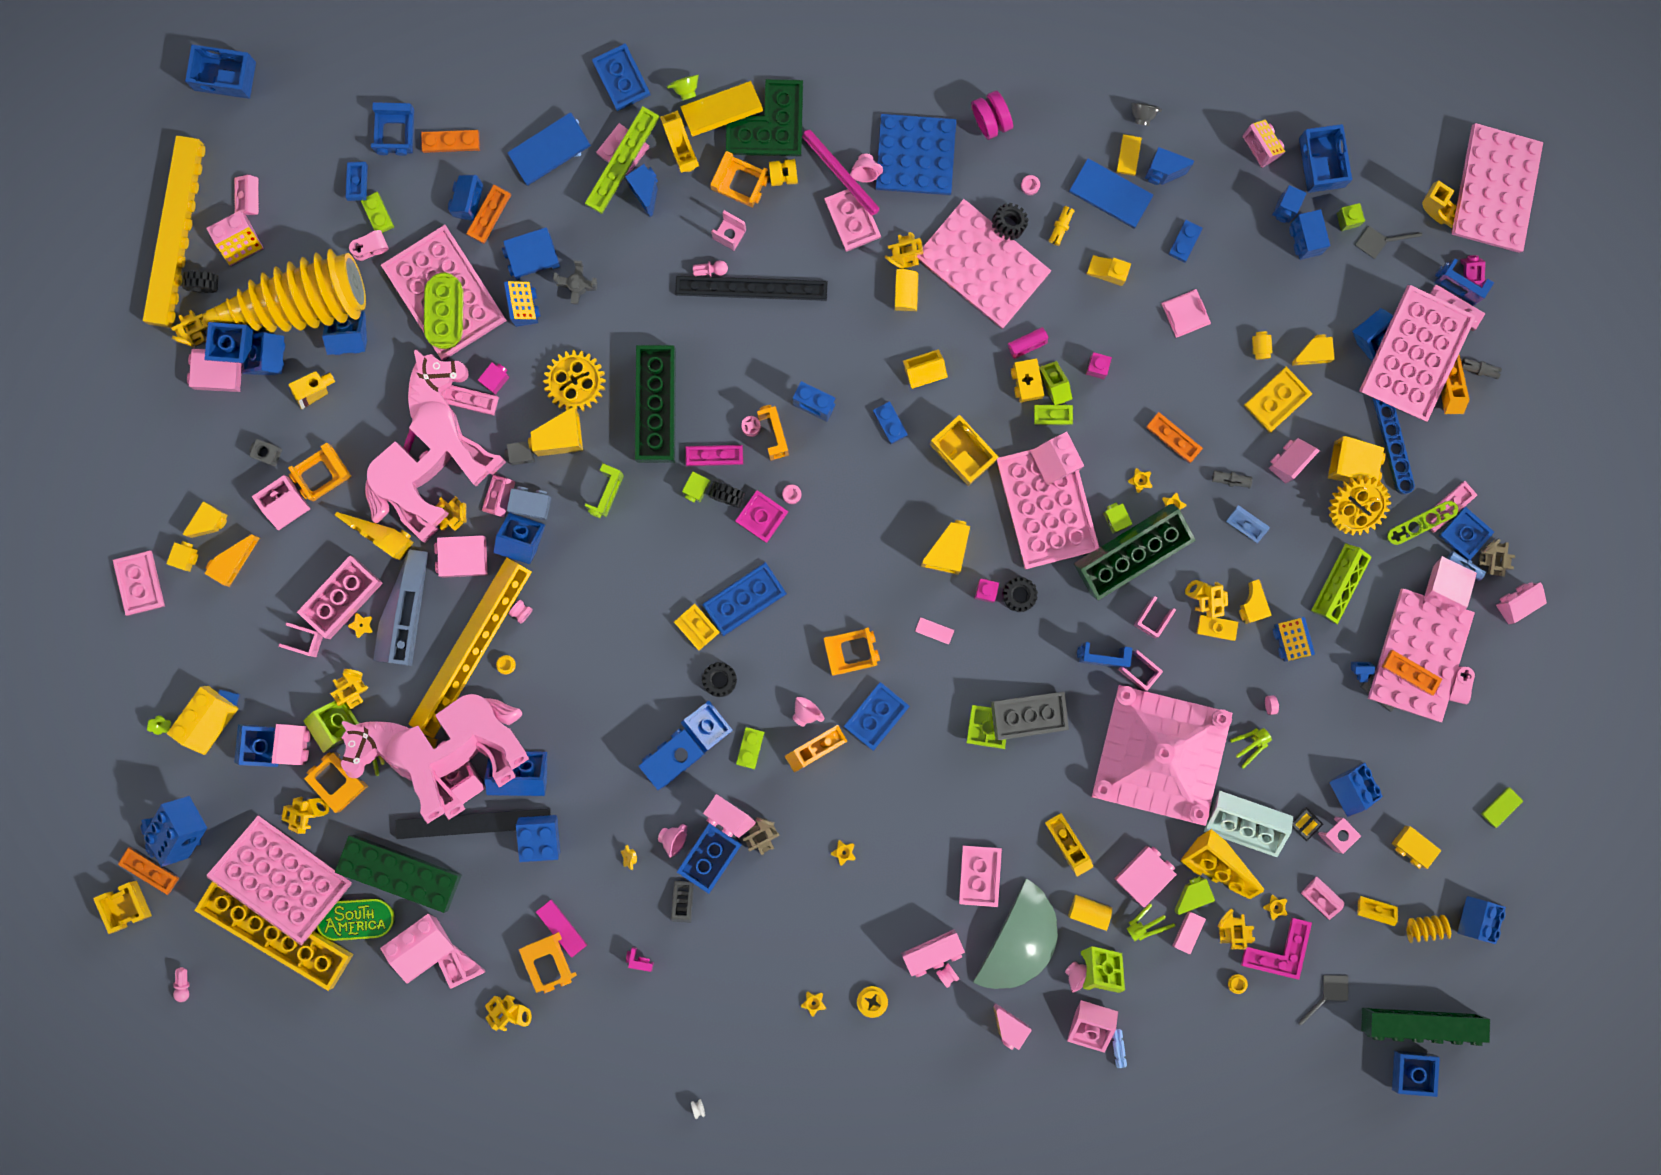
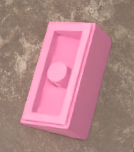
M251 175L235 177V213L241 210L245 215H257L258 178Z
M493 475L482 511L504 518L511 488L514 489L515 481Z
M1315 877L1301 892L1329 920L1339 913L1345 904L1318 877Z
M1188 911L1172 946L1191 954L1206 919Z

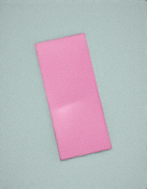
M920 617L915 632L949 644L954 630Z

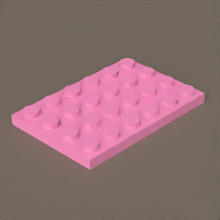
M1477 123L1472 125L1451 235L1518 253L1523 252L1543 142Z
M963 199L924 245V254L917 255V258L934 274L1003 329L1050 274L1051 270L1015 240H1010V237L1008 240H1005L1004 235L999 237L1000 233H995L994 230L996 228H992L993 223Z
M446 225L381 264L423 332L424 289L428 280L438 273H449L461 282L464 291L463 334L458 344L452 348L438 349L433 346L442 361L507 321Z
M1407 285L1359 392L1428 422L1476 316L1416 287Z
M1032 450L997 459L1025 570L1089 554L1099 548L1079 470L1047 486L1030 452Z
M1400 589L1368 699L1442 722L1475 612L1465 609L1457 617L1424 601V595ZM1390 650L1398 652L1442 678L1434 696L1428 695L1381 667Z
M260 816L256 817L207 874L208 879L301 946L352 884L348 879L335 873L334 869Z

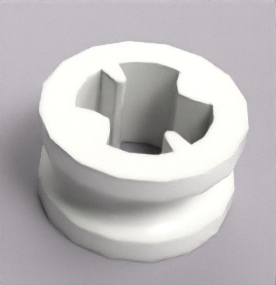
M701 1099L696 1103L692 1101L691 1106L695 1119H698L700 1115L705 1117Z

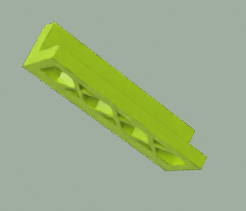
M1345 543L1311 611L1326 617L1332 623L1338 625L1372 557L1360 547ZM1361 556H1362V557H1364V558H1363L1361 564L1359 565V560H1360V558H1361ZM1336 608V613H1335V615H1334V617H1333V616H1332V613H1333L1334 609Z

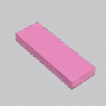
M453 385L441 393L448 405L493 416L495 415L499 400L498 396Z
M1463 481L1437 505L1445 501H1453L1458 505L1459 512L1477 494L1466 481ZM1447 504L1445 505L1446 509L1441 512L1439 511V508L1436 509V511L1440 514L1441 520L1444 519L1442 514H1452L1451 510L1454 509L1453 506H1448ZM1434 513L1427 514L1426 521L1429 524L1435 523L1437 520ZM1449 520L1431 528L1430 530L1433 533L1436 532Z

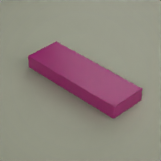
M743 445L685 446L686 466L743 465Z
M552 899L536 911L552 934L560 933L562 939L559 943L571 958L587 946L586 942Z

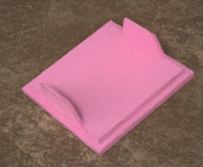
M1197 289L1161 303L1176 338L1211 324Z

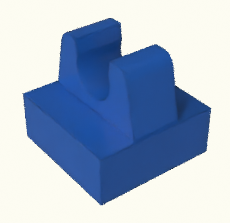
M1351 662V670L1357 675L1359 682H1368L1369 674H1375V666L1371 662Z

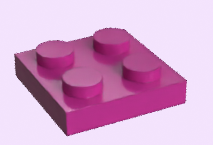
M757 490L735 522L765 543H768L788 514V511Z

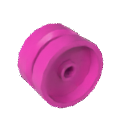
M997 90L988 93L986 101L980 97L971 102L975 120L987 140L996 137L998 129L1003 133L1013 129V121L1009 109Z

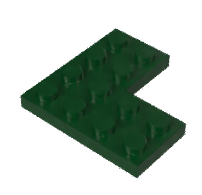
M765 79V116H748L726 124V151L733 155L801 156L803 80Z

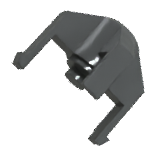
M574 260V274L566 278L559 277L558 273H553V280L557 286L570 290L572 293L571 304H578L580 295L586 291L597 290V279L592 278V281L585 280L583 277L584 265L582 261Z

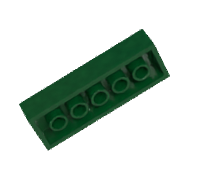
M636 345L635 460L637 463H675L676 348L674 345Z
M1169 504L1078 560L1074 565L1090 595L1096 600H1100L1196 540L1180 509L1173 504Z
M356 835L348 836L335 873L442 913L449 910L462 874Z
M1362 1008L1361 1031L1366 1033L1367 1037H1372L1373 1040H1385V1037L1392 1038L1393 1041L1403 1042L1404 1038L1411 1039L1412 1042L1423 1043L1424 1039L1430 1040L1431 1043L1443 1044V1040L1451 1042V1044L1463 1045V1042H1468L1470 1045L1483 1046V1043H1490V1019L1479 1014Z

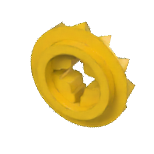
M870 986L864 988L858 994L857 1006L864 1016L870 1018L879 1017L887 1009L888 998L881 988ZM876 994V1002H878L879 1005H872V1007L868 1009L869 1002L867 1001V999H865V997L872 999L873 996H875Z

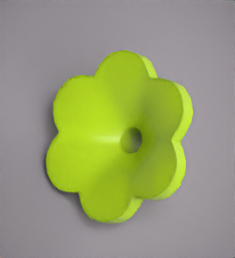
M158 715L155 719L148 720L147 731L153 732L155 735L167 733L170 730L171 721L165 720L162 716Z

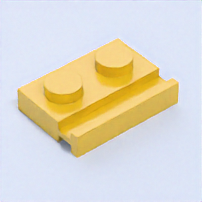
M696 604L692 605L674 621L699 651L720 633Z

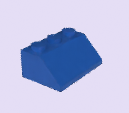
M525 751L529 760L513 769L516 777L501 787H498L492 776V763L488 758L485 774L487 795L545 796L547 752Z

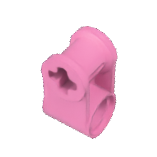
M380 230L353 240L349 245L350 252L358 261H364L375 255H380L389 249Z
M1458 667L1449 701L1466 705L1469 703L1475 678L1474 671L1471 668ZM1460 674H1466V678H1463Z

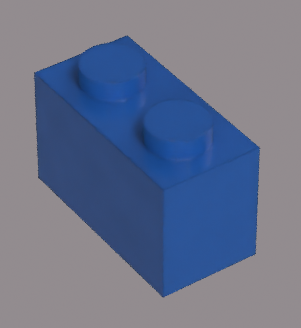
M1289 185L1281 194L1272 215L1280 222L1289 223L1298 214L1307 193Z

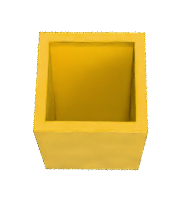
M570 408L533 430L531 437L528 438L529 449H532V452L537 456L583 451L578 411L575 408Z
M1347 436L1334 441L1328 479L1350 483V478L1357 481L1359 475L1363 479L1367 475L1370 479L1374 477L1377 481H1381L1382 472H1380V468L1384 464L1386 456L1383 453L1384 448Z
M955 520L954 523L951 522L924 558L921 567L959 574L970 526L966 525L967 522Z

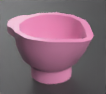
M861 154L852 167L850 175L859 182H872L882 174L883 167L873 160L872 155Z
M803 697L796 698L793 720L798 725L804 727L807 723H812L816 720L822 722L825 719L813 702Z
M682 824L679 828H663L660 831L658 842L663 844V848L669 857L677 855L683 848L687 836V825Z
M1076 961L1065 971L1069 976L1072 992L1083 988L1087 972V966L1078 964Z

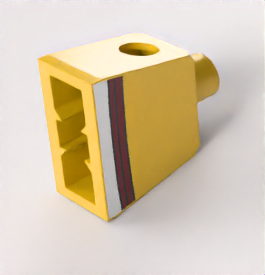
M316 371L288 385L300 408L304 409L327 395L326 387L333 384L335 380L330 372L320 377Z

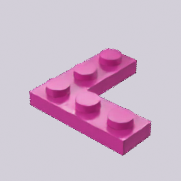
M1291 917L1283 955L1247 947L1244 949L1241 965L1299 980L1312 922Z

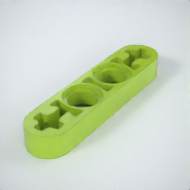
M1445 501L1393 527L1388 531L1387 539L1394 545L1402 544L1455 517L1458 513V505L1453 501ZM1448 504V506H1453L1454 509L1451 510L1452 514H1442L1444 519L1441 520L1440 514L1436 511V509L1439 508V511L1441 512L1446 509L1445 505ZM1429 513H1434L1437 517L1436 522L1433 524H1429L1426 521V516ZM1411 522L1419 524V530L1415 533L1410 532L1408 529ZM1404 526L1405 532L1409 536L1406 537V535L1403 534L1399 536V541H1397L1396 539L1392 540L1391 537L1393 536V532H1402L1403 530L1401 529V527Z

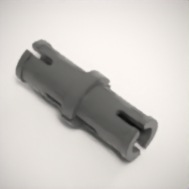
M1463 358L1461 362L1463 363V370L1474 372L1478 376L1485 375L1499 379L1501 375L1499 374L1502 371L1501 367L1488 365L1484 361L1477 362Z
M1213 471L1212 482L1228 484L1229 487L1235 485L1251 488L1252 476L1239 475L1236 472Z

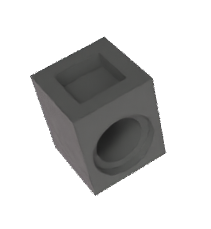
M256 439L255 443L253 442L250 446L249 457L276 467L283 449ZM267 448V455L261 457V450Z
M528 441L507 444L505 458L511 465L535 462L532 449H529Z

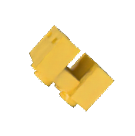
M137 881L119 886L120 892L116 894L112 891L93 898L108 934L127 928L128 922L136 923L152 916Z

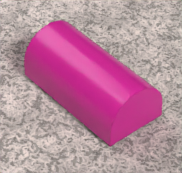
M1042 327L1009 342L1008 348L1013 359H1016L1046 345L1049 337Z

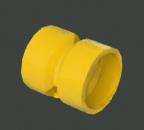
M795 159L785 160L784 163L780 161L769 162L771 186H782L783 182H786L787 185L798 184ZM782 169H788V176H783Z

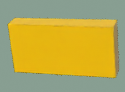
M1123 134L1116 173L1136 175L1141 137Z

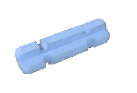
M1116 1029L1112 1037L1114 1039L1112 1042L1114 1056L1116 1057L1115 1063L1117 1068H1124L1127 1066V1062L1124 1058L1126 1055L1124 1041L1122 1040L1123 1034L1121 1029Z

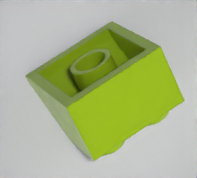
M336 701L313 711L303 720L323 753L344 742L342 736L346 729L342 721L353 725L359 724L347 704L344 703L338 706Z

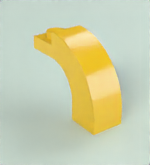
M678 110L661 116L662 125L680 172L693 171L699 164Z
M1436 181L1432 184L1422 202L1423 208L1436 222L1441 225L1446 224L1453 229L1457 206L1449 199L1454 190L1442 182Z

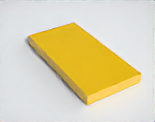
M751 81L680 106L692 137L763 111Z

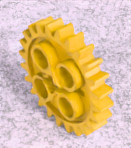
M573 350L572 355L565 351L564 358L558 354L559 361L552 359L554 366L547 365L550 372L544 373L549 378L543 380L544 384L549 385L544 388L545 391H551L548 394V398L555 397L552 403L555 405L560 402L559 408L562 409L566 406V411L571 407L576 410L580 407L584 412L585 405L591 409L592 401L596 404L598 403L595 399L596 396L602 397L599 390H605V387L601 385L606 383V380L601 378L605 375L604 371H599L602 368L601 364L595 366L597 359L594 358L590 361L591 355L587 354L584 357L583 351L579 355L576 354L575 350ZM577 364L583 365V369L579 373L573 371L574 366ZM560 374H565L566 380L562 383L557 382V377ZM573 378L577 380V385L572 383ZM587 380L593 382L592 387L589 389L583 388V384ZM567 386L563 391H560V388ZM570 390H575L576 396L572 399L567 398V393Z
M1359 475L1357 481L1350 478L1349 484L1344 481V487L1338 486L1339 492L1332 493L1335 499L1329 500L1333 505L1328 507L1331 512L1329 516L1332 519V523L1345 534L1349 532L1353 536L1357 532L1361 535L1363 530L1368 534L1370 527L1375 530V524L1381 525L1380 519L1387 518L1384 512L1390 511L1387 505L1391 504L1388 500L1391 497L1387 492L1388 489L1383 486L1381 481H1377L1374 477L1370 479L1367 475L1364 479ZM1348 497H1353L1361 506H1364L1366 510L1369 511L1371 514H1366L1358 505H1355L1354 502L1350 500Z

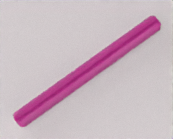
M811 130L805 131L802 138L866 211L872 216L877 214L880 210L877 204Z

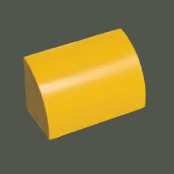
M896 269V311H917L918 272Z
M939 349L903 360L905 372L912 389L948 377L944 359Z
M1075 895L1068 917L1107 931L1112 915V907Z

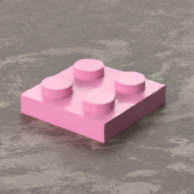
M619 123L598 149L597 155L609 163L628 129ZM644 143L625 176L632 171L650 148L647 143Z

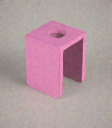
M724 210L722 212L724 220L717 231L714 229L711 231L712 237L715 241L735 251L746 232V224L741 219ZM732 229L735 232V237L730 239L724 235V232Z
M1156 596L1151 597L1134 624L1135 627L1154 639L1159 638L1176 611L1175 608L1169 610L1156 632L1143 625L1142 621L1156 601Z
M286 622V626L312 633L314 637L309 652L284 644H279V647L311 657H317L323 636L317 631Z
M1134 650L1132 654L1155 672L1154 675L1144 685L1124 667H1120L1118 670L1141 690L1148 691L1163 671L1141 652Z
M1335 817L1334 820L1337 824L1329 832H1319L1318 835L1334 852L1344 854L1361 835L1344 818ZM1345 830L1348 833L1349 837L1346 841L1338 839L1339 831Z

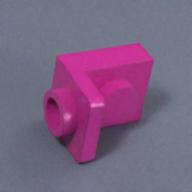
M1470 255L1466 259H1461L1466 279L1476 285L1485 281L1484 260L1477 255Z
M636 947L627 952L626 963H629L628 968L649 972L653 970L654 962H650V958L639 957L638 960L635 959Z

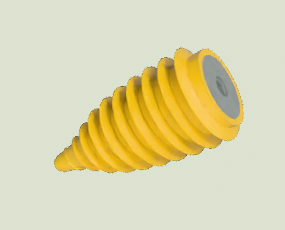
M328 249L327 259L323 260L318 253H315L314 262L311 264L305 257H301L300 267L298 268L291 261H288L287 271L284 273L275 266L272 278H269L262 272L259 284L256 285L250 279L247 290L242 292L238 288L236 296L231 299L226 298V301L207 310L206 313H203V319L206 324L208 322L248 324L256 331L261 330L263 325L269 332H275L277 327L288 332L291 330L292 325L298 330L305 329L306 324L312 328H318L320 322L330 326L333 324L334 318L340 323H345L348 315L356 320L360 317L361 310L365 309L366 295L359 268L349 253L336 256L332 249Z

